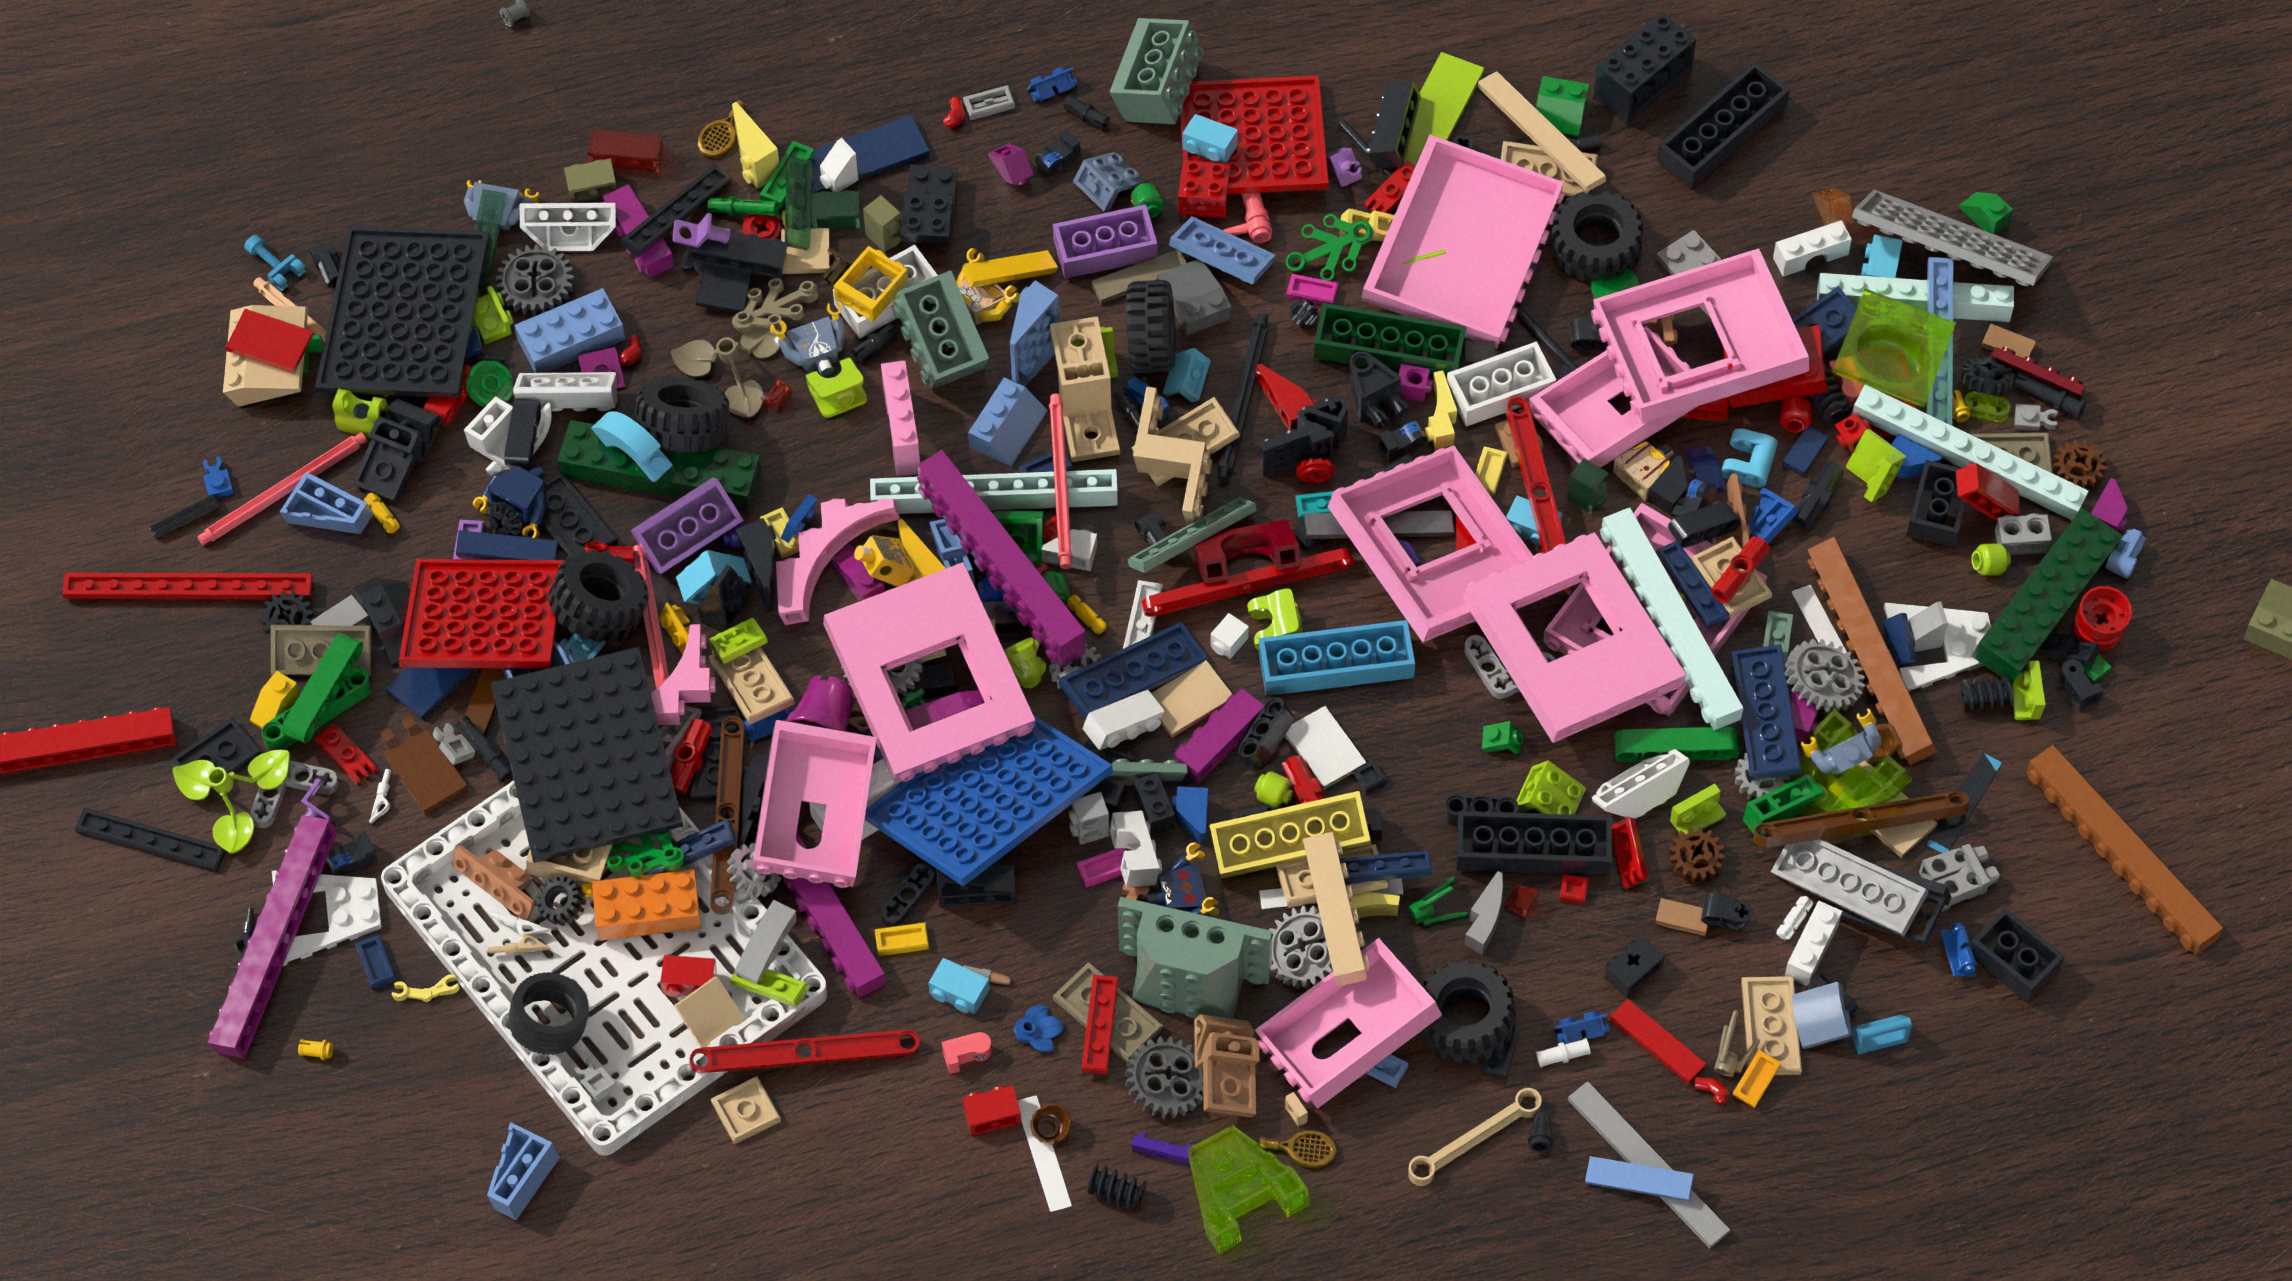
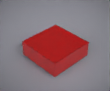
M1563 874L1559 901L1585 905L1589 878Z

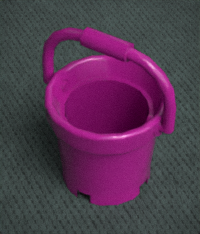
M822 675L811 678L796 710L789 714L786 722L847 732L852 709L856 701V696L852 697V687L832 676H829L827 681L820 680Z

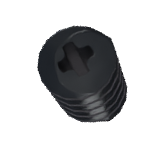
M1826 369L1828 392L1810 395V397L1814 400V404L1818 408L1823 422L1833 425L1841 422L1851 413L1847 409L1849 404L1844 400L1845 396L1840 392V386L1836 385L1837 380L1835 377H1832L1833 372L1830 369Z
M1997 677L1992 678L1991 682L1987 678H1983L1981 683H1979L1978 679H1972L1971 684L1967 679L1961 682L1959 695L1962 710H1964L1965 704H1968L1970 710L1973 711L1975 703H1978L1980 710H1983L1987 702L1990 709H1994L1995 702H1998L2000 709H2003L2005 701H2008L2010 708L2014 707V688L2008 677H2002L2001 682Z
M1097 1163L1088 1182V1194L1093 1195L1097 1191V1197L1100 1199L1107 1195V1202L1112 1203L1116 1200L1119 1207L1126 1203V1209L1129 1211L1133 1210L1135 1206L1138 1207L1145 1193L1147 1182L1144 1181L1139 1187L1137 1186L1136 1177L1129 1183L1127 1182L1128 1174L1125 1173L1119 1179L1118 1170L1115 1169L1109 1175V1166H1105L1099 1171V1163Z

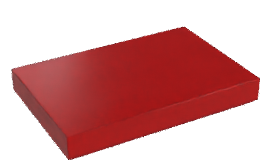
M245 308L226 345V351L294 374L313 337V331Z

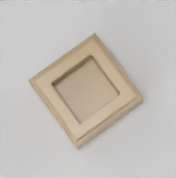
M1294 1092L1287 1095L1285 1109L1296 1125L1301 1127L1307 1123L1308 1112Z

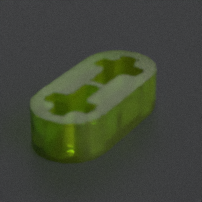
M1970 392L1964 400L1965 405L1971 410V416L1995 422L2005 421L2011 409L2007 399L1982 394V392ZM1973 401L1978 402L1977 407L1972 406ZM1997 406L2002 407L2001 412H1996Z

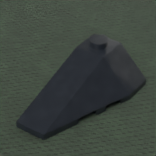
M726 565L708 595L701 600L697 609L700 623L721 633L731 628L751 597L749 584L743 581V578L738 576V573L731 566Z
M770 754L754 756L750 765L746 764L744 767L737 841L738 849L743 844L749 847L757 834Z

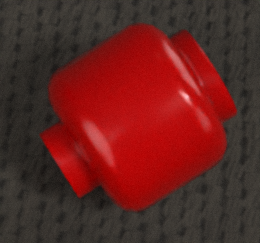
M1790 397L1783 401L1780 406V424L1783 428L1792 433H1799L1810 426L1812 406L1809 401L1802 397Z

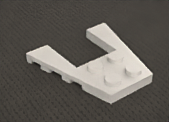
M1885 603L1884 605L1886 619L1899 613H1907L1908 621L1911 617L1928 608L1925 606ZM1943 608L1948 621L1942 644L1946 662L1900 668L1899 671L1909 692L1919 687L1930 686L1933 682L1943 678H1952L1959 672L1970 671L1984 666L1971 657V655L1991 627L1988 613Z
M272 871L273 884L277 871ZM320 874L313 892L325 891L329 932L295 936L283 966L288 965L287 962L297 958L304 959L309 957L313 952L327 947V949L335 947L337 943L350 938V940L381 929L376 879Z

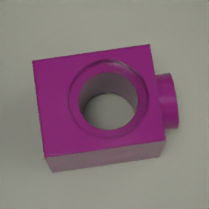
M1401 364L1399 371L1401 397L1424 402L1426 393L1431 394L1433 379H1429L1430 369Z

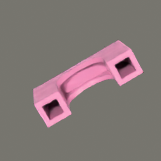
M905 361L881 364L886 411L890 421L896 475L900 477L918 474L917 465L920 464L919 446Z

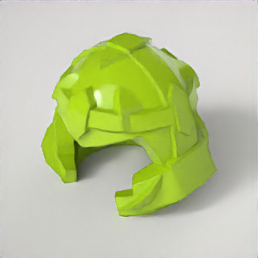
M1031 637L1004 650L1019 685L1029 689L1038 685L1046 670V663L1041 657L1036 656L1039 643Z

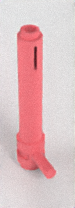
M1241 193L1246 210V223L1224 229L1223 231L1234 236L1249 232L1250 238L1258 244L1269 241L1271 239L1272 227L1269 222L1268 211L1264 209L1261 193Z

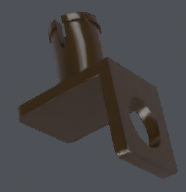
M865 243L852 261L829 247L827 251L830 259L834 262L822 276L823 280L828 284L831 282L830 285L834 286L844 271L850 268L869 245Z

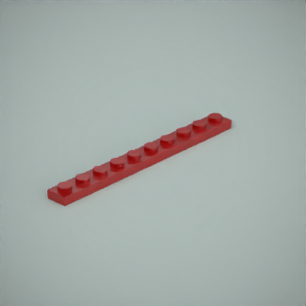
M65 573L62 595L64 599L273 600V594L279 598L282 591H285L288 596L292 591H295L297 598L302 594L306 600H311L313 576L312 573Z

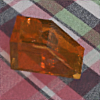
M1835 187L1812 193L1825 225L1842 220L1845 228H1847L1848 224L1854 223L1850 195Z

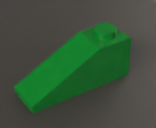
M1808 773L1748 802L1743 822L1754 834V829L1759 824L1793 818L1823 795L1824 791Z

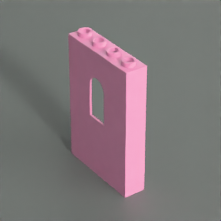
M1647 326L1643 327L1665 377L1691 370L1686 362H1682L1677 357L1671 347H1667L1662 342L1656 332H1652ZM1607 350L1529 399L1531 415L1589 475L1696 407L1641 423L1638 414H1633L1632 409L1621 416L1608 401L1624 392L1622 386L1624 381L1622 378L1617 377L1614 367L1616 362L1615 360H1610Z
M776 720L752 870H757V872L765 875L772 873L782 874L788 879L805 878L812 883H833L841 888L853 887L857 873L877 737ZM801 801L826 805L821 842L813 849L801 847L796 840Z
M1379 938L1361 951V955L1367 954L1370 970H1365L1367 980L1337 987L1334 973L1332 972L1255 1029L1259 1038V1047L1263 1053L1267 1054L1269 1052L1272 1055L1270 1059L1278 1070L1283 1068L1286 1071L1284 1076L1291 1086L1294 1087L1297 1084L1300 1088L1298 1093L1306 1103L1311 1101L1317 1109L1442 1016L1433 998ZM1347 1019H1350L1362 1033L1327 1059H1317L1312 1054L1314 1045Z

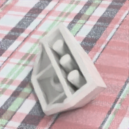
M616 203L520 204V228L541 248L548 245L549 251H552L554 248L557 251H594L616 227Z
M1674 749L1669 751L1668 754H1661L1643 760L1602 784L1596 795L1592 797V800L1610 813L1632 818L1643 816L1647 811L1665 803L1669 798L1676 795L1689 766V758Z

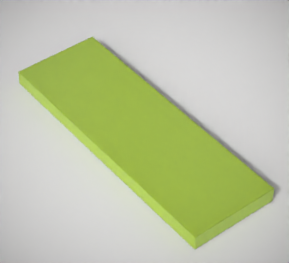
M1443 52L1440 53L1420 91L1421 98L1404 162L1408 160L1413 165H1417L1429 135L1446 141L1450 139L1478 85L1477 82L1480 81L1484 73V67Z

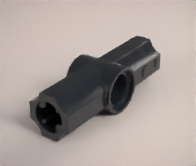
M1833 461L1826 462L1816 479L1810 481L1807 485L1802 501L1797 506L1799 512L1791 519L1797 528L1810 530L1820 512L1825 511L1828 507L1835 488L1844 476L1845 471L1839 464Z

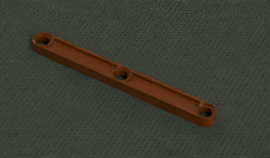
M731 716L725 718L721 725L715 824L726 820L720 815L722 811H732L734 816L729 820L732 823L737 842L744 723L740 718ZM736 725L740 730L737 733H729L726 727ZM737 843L713 853L710 907L714 913L719 915H725L733 908L735 882H730L733 874L727 873V869L730 867L727 861L737 849ZM719 897H724L728 899L729 903L725 906H718L715 900Z
M1948 792L1762 823L1754 829V843L1760 847L1769 848L1960 816L1968 811L1969 797L1963 792ZM1952 802H1959V803H1962V805H1956V804H1953ZM1857 818H1864V819H1867V820H1866V821H1861V820H1857ZM1761 834H1768V835H1771V836H1770V837H1764V836H1761Z

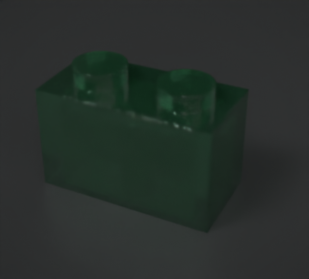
M845 190L842 192L821 191L811 193L813 229L860 228L859 191Z
M1583 458L1570 474L1567 500L1591 515L1597 508L1601 509L1607 500L1605 495L1609 487L1607 483L1608 472Z

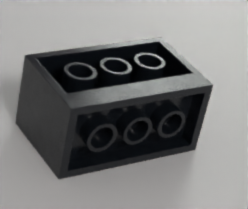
M1662 11L1597 64L1593 98L1624 124L1628 125L1692 72L1696 38Z

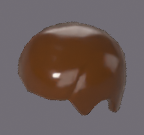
M1047 1103L1032 1115L1030 1129L1032 1135L1040 1143L1053 1145L1061 1142L1068 1135L1072 1121L1069 1112L1062 1105Z

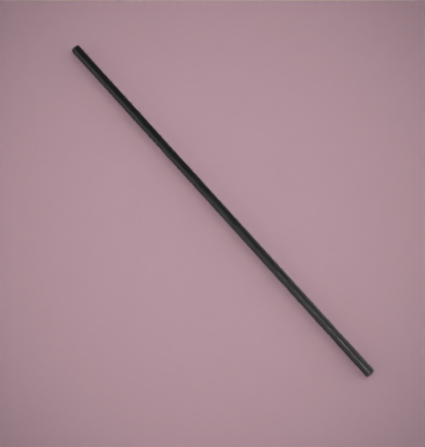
M1345 120L1340 121L1338 127L1373 163L1368 156L1369 145ZM1391 168L1379 169L1387 179L1394 173ZM1516 303L1514 307L1518 309L1516 316L1562 364H1566L1572 371L1578 369L1579 367ZM1609 400L1608 402H1609V403L1618 411V413L1622 416L1623 414H1622V413L1616 408V406Z

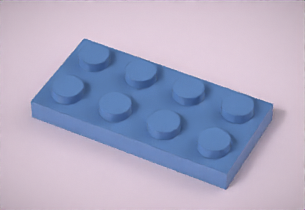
M1193 216L1170 238L1169 246L1178 251L1195 257L1201 262L1210 264L1222 272L1229 273L1250 284H1254L1274 263L1275 254Z

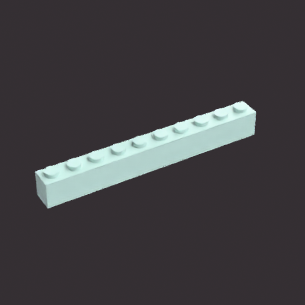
M1864 385L1854 404L1852 415L1857 413L1861 420L1866 419L1869 424L1896 437L1900 434L1961 468L1966 467L1968 464L1978 463L2017 489L2020 496L2070 520H2073L2078 514L2088 494V490L1867 385Z
M1116 469L1066 471L1068 507L1118 505ZM1054 472L962 475L989 510L1056 508ZM917 477L870 479L871 502H877L880 499H894L899 509V514L935 513L930 500H925L919 493Z
M1631 508L1604 517L1602 528L1600 529L1601 537L1605 543L1608 542L1611 546L1612 556L1616 562H1620L1625 580L1633 582L1635 596L1639 602L1643 603L1649 618L1653 621L1658 632L1686 674L1684 683L1687 682L1693 701L1695 703L1698 702L1702 708L1701 713L1705 722L1710 723L1713 730H1717L1741 720L1743 706Z

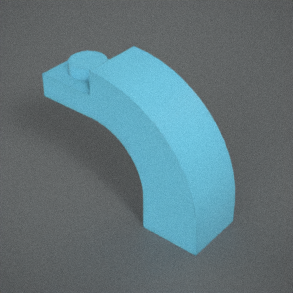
M607 412L591 428L606 447L616 446L626 452L652 482L657 481L672 466L671 462L659 449L661 445L653 436L624 414Z

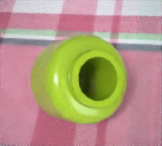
M1981 544L1972 554V566L1982 576L2002 575L2011 562L2010 554L2002 544Z
M1272 771L1266 775L1261 774L1254 788L1258 801L1274 808L1281 807L1283 803L1288 804L1294 791L1290 789L1291 782L1288 778Z

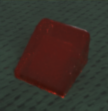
M1515 885L1504 907L1527 917L1539 897V890Z

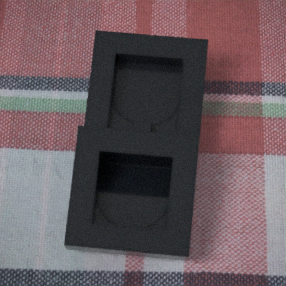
M2051 633L2041 649L2042 654L2055 660L2066 662L2073 659L2087 667L2092 666L2101 651L2099 644L2096 642H2076L2073 634Z

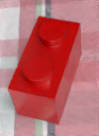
M664 955L660 980L662 994L670 997H680L681 995L688 996L710 979L717 976L715 958Z
M1004 1085L998 1086L992 1091L984 1093L973 1092L967 1097L962 1098L963 1109L971 1136L1022 1124L1021 1112L1013 1085L1008 1087Z

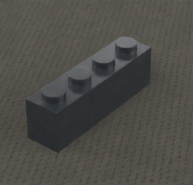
M1413 80L1387 83L1385 92L1382 94V104L1377 112L1376 127L1373 129L1372 142L1368 147V156L1373 161L1376 169L1401 167L1404 164L1421 98Z
M730 230V238L727 244L707 239L699 248L689 246L687 261L781 279L788 243L776 238L766 239L755 234L746 235Z

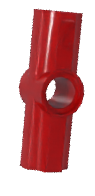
M1752 536L1741 552L1731 559L1729 567L1711 588L1710 593L1717 601L1728 604L1739 589L1749 582L1751 574L1770 551V546L1759 536Z
M696 718L691 720L683 741L674 749L675 760L670 773L676 795L686 793L694 772L702 766V753L713 730L711 724Z
M1292 756L1282 763L1283 771L1291 782V790L1294 791L1293 798L1297 805L1323 799L1321 786L1318 780L1312 777L1302 756Z

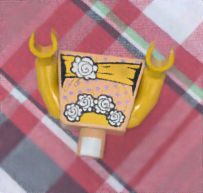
M969 249L967 252L969 263L965 264L984 261V255L979 253L974 260L976 249ZM962 271L956 281L972 320L977 325L982 322L999 321L1012 307L1011 303H1018L1020 300V293L1017 292L1013 295L1017 290L1014 286H1008L1005 291L997 283L971 287Z

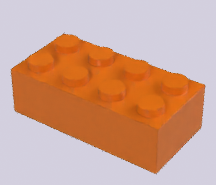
M694 869L642 875L640 877L592 881L595 922L599 941L701 929L698 889Z

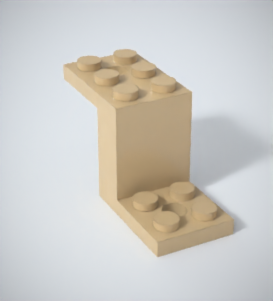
M1098 316L1050 324L1058 367L1059 394L1064 406L1063 421L1071 461L1077 462L1120 455L1111 409L1110 374ZM1074 340H1082L1084 342L1080 347H1075L1071 343ZM1088 432H1096L1098 434L1095 439H1088L1085 435Z
M1146 387L1133 453L1137 471L1188 479L1182 509L1186 526L1203 516L1204 506L1201 505V499L1207 495L1208 483L1206 482V474H1210L1212 469L1210 451H1207L1205 442L1159 436L1157 421L1162 420L1164 406L1161 405V397H1158L1157 389Z

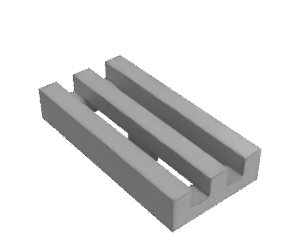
M1008 85L963 97V103L966 106L970 120L1015 108ZM1006 95V96H1003V97H1000V98L993 99V98L998 97V96ZM984 101V102H981V103H978V104L971 105V104L976 103V102Z

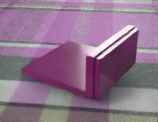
M615 347L578 356L582 373L616 372L617 389L625 387Z

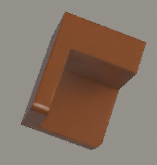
M1892 724L1876 725L1882 743L1875 750L1876 754L1865 760L1866 763L1887 761L1900 747L1901 743Z

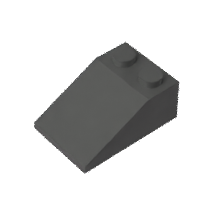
M1197 259L1157 275L1158 280H1166L1171 283L1175 315L1186 336L1230 320L1231 305L1222 287L1204 262Z

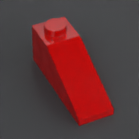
M1262 364L1256 366V379L1289 431L1297 429V411L1308 405H1316L1315 399L1309 398L1305 390Z

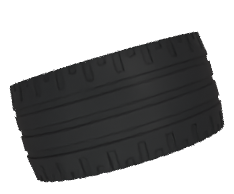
M543 972L531 975L519 984L513 994L509 1009L510 1031L517 1042L530 1051L543 1055L564 1053V1051H568L578 1043L585 1031L589 1014L587 995L576 981L563 974ZM543 1000L555 1002L565 1007L573 1020L565 1025L555 1027L542 1025L534 1021L526 1013L524 1007L532 1002Z

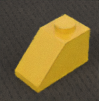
M276 671L261 689L250 722L262 729L266 723L293 707L300 696L297 683Z

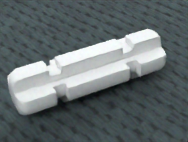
M1801 896L1796 902L1797 907L1792 908L1783 921L1784 925H1780L1777 935L1782 940H1789L1794 934L1793 929L1796 930L1807 915L1806 911L1809 912L1812 908L1813 901L1809 897Z

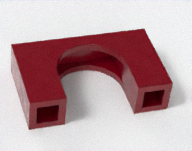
M1288 519L1220 531L1192 546L1194 560L1204 584L1227 580L1226 562L1242 554H1265L1272 558L1277 570L1301 566L1299 543Z

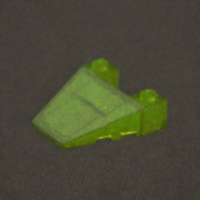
M1833 709L1816 727L1813 735L1819 750L1823 752L1857 735L1858 732L1846 718ZM1803 754L1804 758L1800 764L1801 774H1794L1790 780L1792 782L1809 773L1824 791L1823 795L1799 812L1802 816L1882 804L1895 799L1912 781L1907 771L1888 754L1870 773L1857 764L1834 775L1831 772L1823 773L1811 757H1806Z
M1233 1125L1187 1149L1205 1234L1218 1254L1241 1242L1239 1225L1235 1219L1264 1203L1275 1199L1287 1217L1310 1206L1308 1188L1297 1172L1289 1165L1285 1166L1278 1161L1271 1152L1267 1153L1258 1146L1257 1142Z

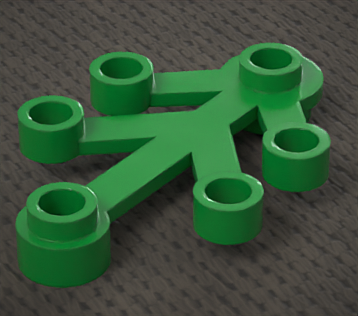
M1333 214L1326 215L1323 219V224L1327 229L1337 228L1348 233L1341 237L1318 230L1311 224L1304 225L1301 229L1304 238L1308 240L1314 238L1326 244L1304 254L1299 252L1290 253L1286 258V266L1292 272H1301L1307 263L1330 253L1326 266L1320 272V276L1323 280L1332 282L1336 276L1334 270L1343 247L1352 243L1348 257L1342 261V267L1347 272H1354L1357 268L1356 259L1362 245L1369 243L1374 235L1373 227L1368 222L1357 221L1351 224L1337 219ZM1334 218L1335 223L1331 226L1327 225V220ZM1312 228L1313 233L1309 236L1305 235V230ZM1359 230H1366V235L1364 237H1359ZM1296 259L1301 261L1298 267L1293 266V261ZM1353 261V267L1350 269L1346 268V262ZM1331 271L1332 276L1328 279L1324 278V273Z
M668 830L655 833L656 839L662 843L663 850L654 848L650 835L640 837L642 845L624 841L614 843L609 854L612 857L607 860V864L611 872H619L623 868L628 867L632 877H640L644 873L659 867H664L668 871L679 869L684 863V853L680 848L673 847L670 840L671 832ZM621 851L633 855L621 858V856L615 854ZM649 858L654 859V860H651V861L646 862V863H644V864L642 863V861H644V860H646V859H649Z

